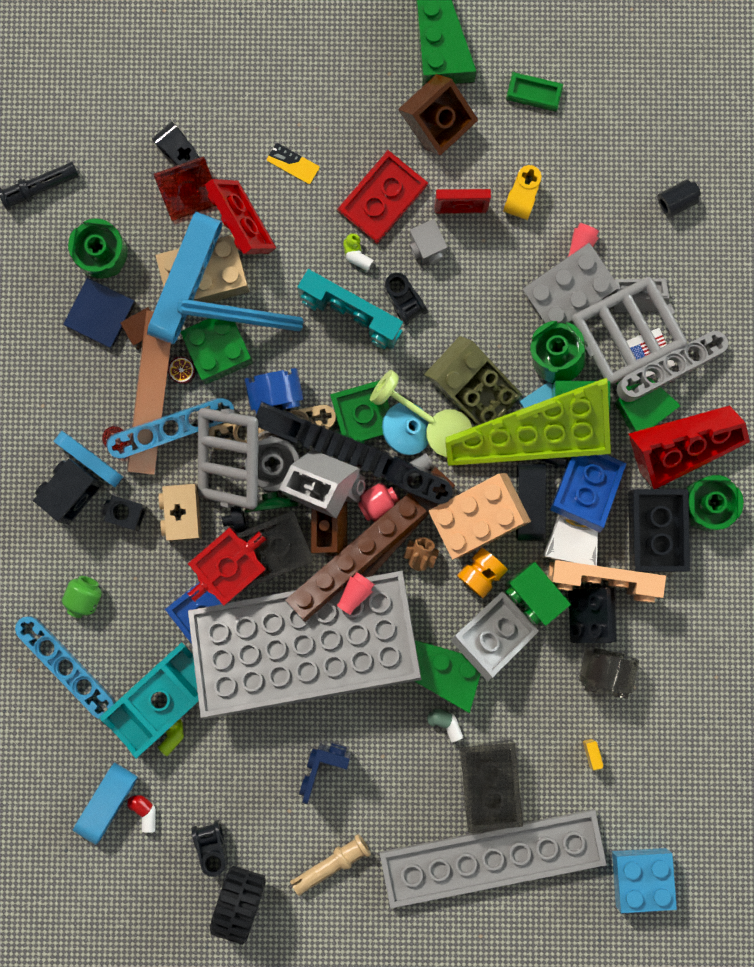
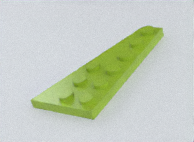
M607 378L446 437L448 466L611 454Z

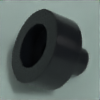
M231 507V515L222 516L223 527L234 526L235 533L247 531L243 507Z

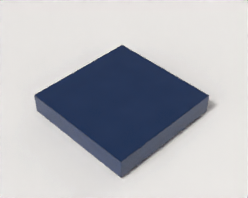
M87 278L63 325L113 349L123 329L120 322L129 317L136 302Z

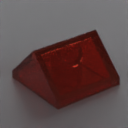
M204 156L153 174L171 221L215 206L208 197L209 192L205 187V184L213 178Z

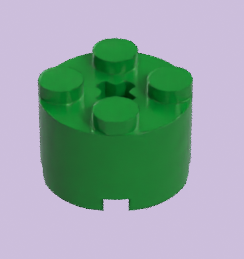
M88 219L84 221L83 224L72 231L68 241V250L75 264L86 275L93 278L104 279L118 275L127 260L128 251L125 240L111 223L103 219ZM99 245H102V250L95 253L94 249H99Z
M550 321L541 325L534 332L530 345L534 370L542 379L553 384L555 381H570L581 373L586 364L585 343L581 331L575 325L568 322L565 324Z
M707 476L694 481L686 488L688 489L689 524L699 530L716 531L725 529L732 525L743 511L744 501L742 492L725 476ZM708 500L716 502V507L712 508L708 504Z

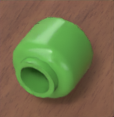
M79 576L69 581L62 598V604L68 609L67 613L69 615L82 618L83 615L89 616L95 612L102 595L96 580L87 576Z

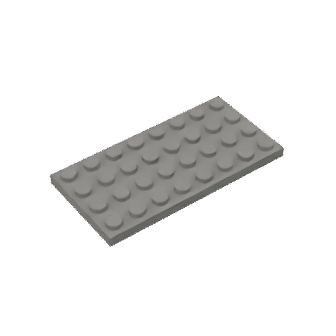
M403 571L365 577L375 584L372 588L373 593L353 610L351 615L337 606L345 588L306 622L285 601L295 591L231 602L225 606L220 604L188 610L200 717L204 720L421 680Z

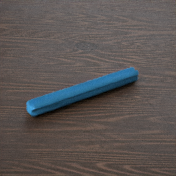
M180 299L177 307L179 314L292 331H301L304 322L302 317L186 299Z

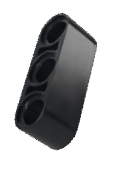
M518 463L516 492L531 522L516 529L517 541L544 542L546 534V466L541 463Z

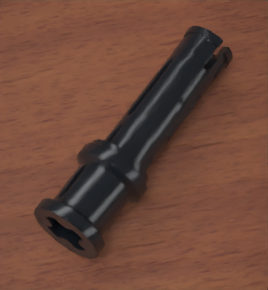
M71 161L30 180L19 179L15 185L5 189L0 187V199L6 210L9 211L11 206L25 200L30 202L34 199V195L76 177L78 178L79 175Z

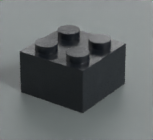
M68 459L66 462L63 460L53 470L55 475L48 483L45 481L35 491L37 496L33 500L57 522L67 525L75 519L104 485L80 463Z

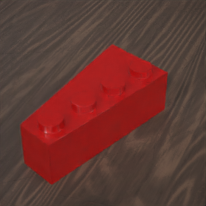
M730 405L628 433L639 472L652 489H657L750 442L746 422Z

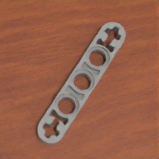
M719 331L709 332L688 343L685 348L675 350L626 375L617 385L618 396L626 402H633L710 362L727 349V337ZM711 342L718 344V347L714 346L707 351L706 347ZM688 350H695L700 356L699 361L692 360L688 355ZM668 360H673L678 364V372H673L668 368ZM647 371H652L657 375V383L648 381L646 378ZM639 381L640 385L634 391L626 389L627 385L632 386Z

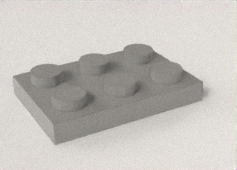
M588 243L529 283L522 290L544 323L557 321V323L566 324V322L572 320L574 314L599 302L618 289L619 286L592 245Z
M502 591L450 641L479 673L489 681L539 630Z

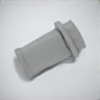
M426 453L410 462L426 470L434 468L431 459ZM410 474L407 478V482L411 481L413 483L414 478H416L420 474Z

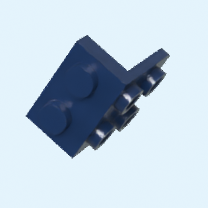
M331 742L330 746L320 743L318 749H312L307 768L312 769L310 776L305 775L299 795L304 796L302 803L308 805L320 762L347 770L351 752L346 751L347 746Z

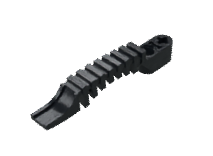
M262 401L255 417L258 419V427L294 443H297L298 440L306 448H310L311 445L315 451L321 453V450H323L326 455L331 457L335 455L338 460L343 462L347 460L350 465L355 467L359 465L366 472L371 470L375 476L379 478L382 476L406 491L434 503L443 504L452 497V486L443 476L404 461L396 455L393 457L387 451H380L372 445L368 446L361 440H354L349 435H342L337 430H330L325 425H318L313 420H306L302 416L292 414ZM412 473H419L421 475L420 483L415 486L409 485L407 483L408 476ZM442 484L443 488L445 489V492H439L438 495H436L433 488L440 487V485Z

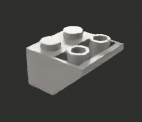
M311 450L290 466L279 490L290 500L337 518L360 469Z

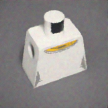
M560 515L554 524L543 553V558L597 566L598 531Z

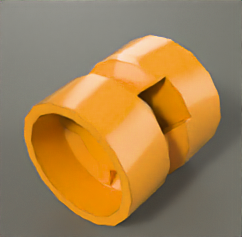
M481 547L472 557V565L466 564L457 574V577L484 599L493 588L492 582L499 581L508 569L491 553Z

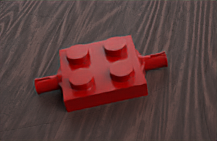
M229 527L188 563L197 574L200 583L187 594L196 602L208 591L215 595L222 605L225 606L267 570L257 559L254 551L266 541V538L258 531L256 535L246 542L240 539Z

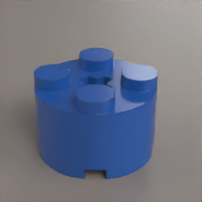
M291 369L292 374L288 375V371L284 372V370L254 376L255 382H252L251 378H245L251 411L255 410L257 414L261 401L272 406L282 405V409L300 407V401L304 400L298 369Z

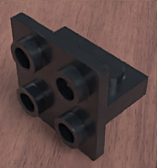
M587 588L568 591V602L571 604L569 606L570 642L604 644L617 642L614 588Z

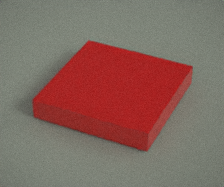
M436 189L434 211L436 214L486 213L491 200V189Z

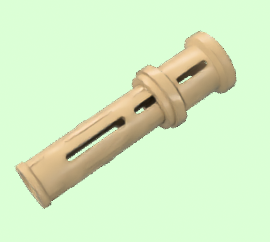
M360 834L355 835V839L343 847H336L333 855L295 879L290 880L298 896L302 895V893L342 868L348 870L351 868V864L364 856L369 857L371 852Z

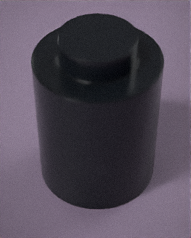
M686 179L659 193L657 198L664 214L671 218L698 204L701 192L695 182L691 183Z

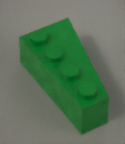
M415 640L421 680L415 682L470 713L481 675L479 671L460 652Z

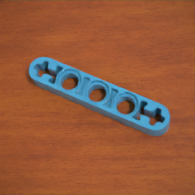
M216 398L111 435L107 440V450L115 458L131 456L198 432V426L195 427L189 423V415L194 411H199L207 406L208 409L217 410L218 403L233 410L234 406L228 399ZM168 420H174L178 424V430L174 435H167L163 431V426ZM209 422V428L221 424L223 422ZM142 429H149L152 432L153 438L148 444H141L138 441L137 436ZM132 433V439L137 448L132 449V445L129 444L123 447L124 452L119 453L118 450H112V446L116 444L115 440L117 438L125 442L130 440L127 435Z
M27 616L18 620L15 626L17 636L94 717L99 719L106 712H98L99 704L95 700H92L91 703L87 701V699L95 695L97 690L101 694L96 697L101 702L106 700L109 702L107 709L116 703L110 693L39 619ZM24 623H34L32 630L37 635H41L42 632L45 635L37 639L35 644H33L32 641L36 638L31 633L24 634L23 631L26 629ZM45 640H50L54 644V652L50 656L42 654L40 646ZM65 659L73 664V671L69 675H63L59 671V664ZM82 679H87L92 685V689L87 695L81 694L77 688L79 681Z

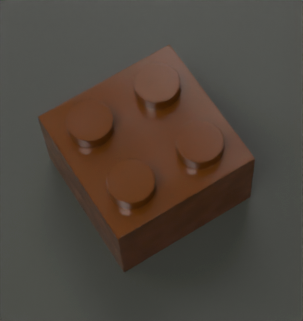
M438 74L430 79L398 109L424 149L439 156L478 121V118L453 80Z

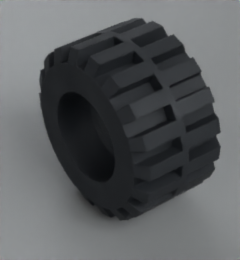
M234 865L229 869L211 920V935L241 945L247 941L266 884L264 875Z

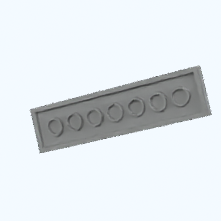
M594 809L380 852L390 909L607 865Z

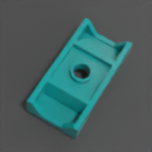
M307 269L297 287L300 299L303 300L302 304L313 311L317 308L324 311L329 302L331 303L330 308L342 315L345 312L354 316L353 320L363 327L367 328L370 325L369 337L372 338L371 343L383 350L386 347L393 349L403 332L400 329L403 321L310 269Z
M180 643L99 717L125 744L136 759L199 702L194 658L191 651L183 643ZM157 692H162L167 696V704L163 708H156L152 704V696Z

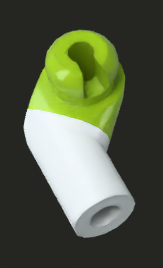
M349 234L343 243L346 259L368 272L374 260L362 254L360 237L357 234Z

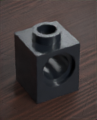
M112 495L110 500H106L102 515H105L104 521L139 532L147 506ZM126 505L129 509V515L126 519L120 520L117 517V510L119 507Z

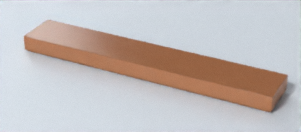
M146 310L132 427L161 418L171 344L147 335L148 326L154 311ZM142 429L138 433L137 438L141 444H148L151 442L153 435L149 429ZM131 433L130 444L132 445V449L137 448V446L133 442ZM158 446L128 456L127 472L154 475Z

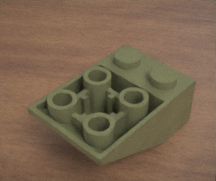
M459 336L424 374L447 399L476 425L502 417L522 396L519 390L472 340Z

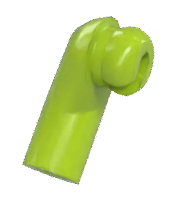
M181 719L166 731V739L157 747L165 756H168L184 738L183 722Z

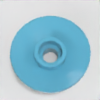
M401 403L389 408L383 418L382 431L386 442L394 451L402 455H415L423 451L428 445L426 428L429 422ZM409 422L413 425L414 431L410 430Z

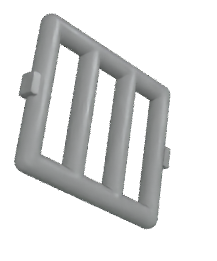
M646 277L574 314L572 317L574 325L581 331L586 345L584 349L587 356L594 359L603 378H607V381H610V385L618 383L626 375L687 346V340L673 316L675 314L671 304H666L651 277ZM644 290L648 292L674 339L673 342L661 348L632 297ZM623 302L651 352L638 360L635 358L609 311V308ZM597 314L600 315L627 366L615 372L610 368L585 322Z
M201 408L198 411V496L200 498L220 502V506L227 508L238 506L255 509L257 507L258 419L256 417L236 414L233 409H221V411ZM209 420L246 426L247 443L209 436ZM209 447L247 454V470L210 463ZM209 473L247 481L246 497L209 489Z

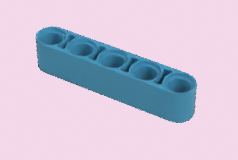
M199 212L194 213L150 320L147 335L170 344L176 343L187 315L178 313V302L180 299L194 300L219 238L223 224L222 221Z

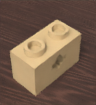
M198 485L162 486L163 493H159L158 496L159 507L164 509L165 520L160 522L162 536H166V541L169 542L202 539ZM178 506L186 511V514L181 515V520L173 515L174 512L178 511Z

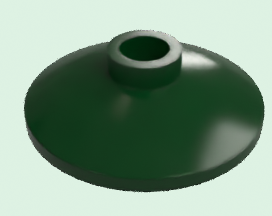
M278 492L262 494V500L257 501L255 509L245 508L244 512L299 506V504L293 500L278 497Z

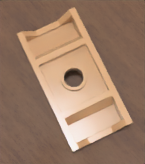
M559 560L549 562L548 578L558 590L572 591L573 587L580 586L581 582L601 584L602 580L608 581V586L627 588V594L634 595V601L655 603V598H663L665 575Z

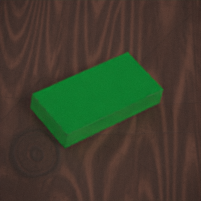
M512 72L506 100L557 112L564 84Z

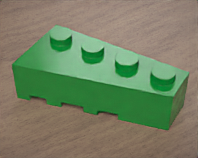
M415 0L422 86L436 74L451 78L455 84L475 82L477 71L452 0Z

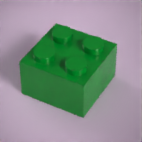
M209 318L180 332L198 374L205 385L254 364L236 322Z
M536 562L529 563L505 584L509 588L505 591L515 604L521 603L526 610L523 614L533 625L546 626L571 605Z

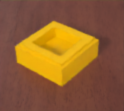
M593 739L583 741L589 767L593 771L602 769L603 762L597 742Z

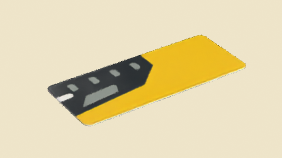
M279 143L275 144L267 157L268 162L308 184L312 182L320 168L315 163Z

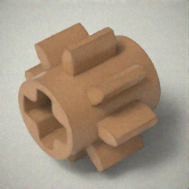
M419 537L415 542L409 541L404 558L409 559L408 564L414 570L424 571L428 566L434 568L439 550L434 549L435 544L430 539Z

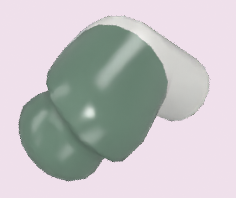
M435 709L428 714V724L432 727L437 725L445 728L451 742L464 738L454 714L442 709Z

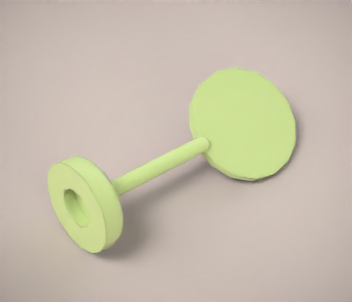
M389 370L376 385L371 394L370 401L375 405H380L391 396L429 422L426 428V438L429 446L435 453L447 457L446 437L472 428L470 420L464 413L455 409H445L436 413L433 417L394 391L398 384L399 376L393 370Z

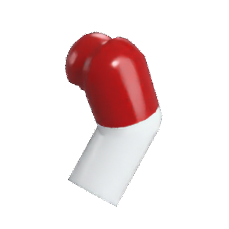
M142 795L131 796L127 801V807L142 817V832H155L156 809L154 804Z

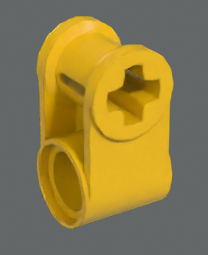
M527 165L520 169L513 188L509 192L503 212L528 221L542 177L537 167ZM527 176L532 177L530 185L525 184Z

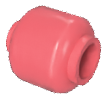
M379 483L363 492L358 505L367 521L372 519L373 522H376L400 499L393 487L387 488L383 483Z

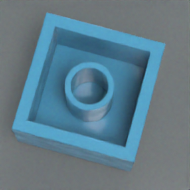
M667 848L612 851L616 908L620 913L677 910L672 852Z

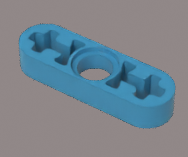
M61 430L54 439L57 445L115 488L122 480L123 476L64 431Z

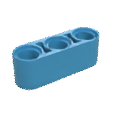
M114 763L75 824L73 832L97 845L137 781L138 776L119 764Z

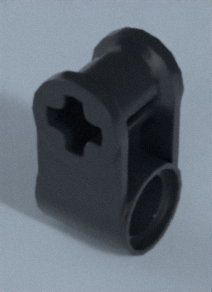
M172 121L152 138L156 146L182 172L187 174L194 173L200 167L201 160L195 148ZM187 155V157H189L190 160L187 161L186 159H183V157Z
M395 272L387 277L384 291L393 305L398 318L403 321L404 326H407L409 321L418 315L428 313L423 300L415 292L404 274ZM392 281H400L404 285V290L395 293L390 289L389 285Z
M216 820L212 825L200 828L193 826L192 837L202 872L209 877H216L228 865L221 823L219 820ZM210 856H217L221 860L220 869L214 870L209 867L208 858Z

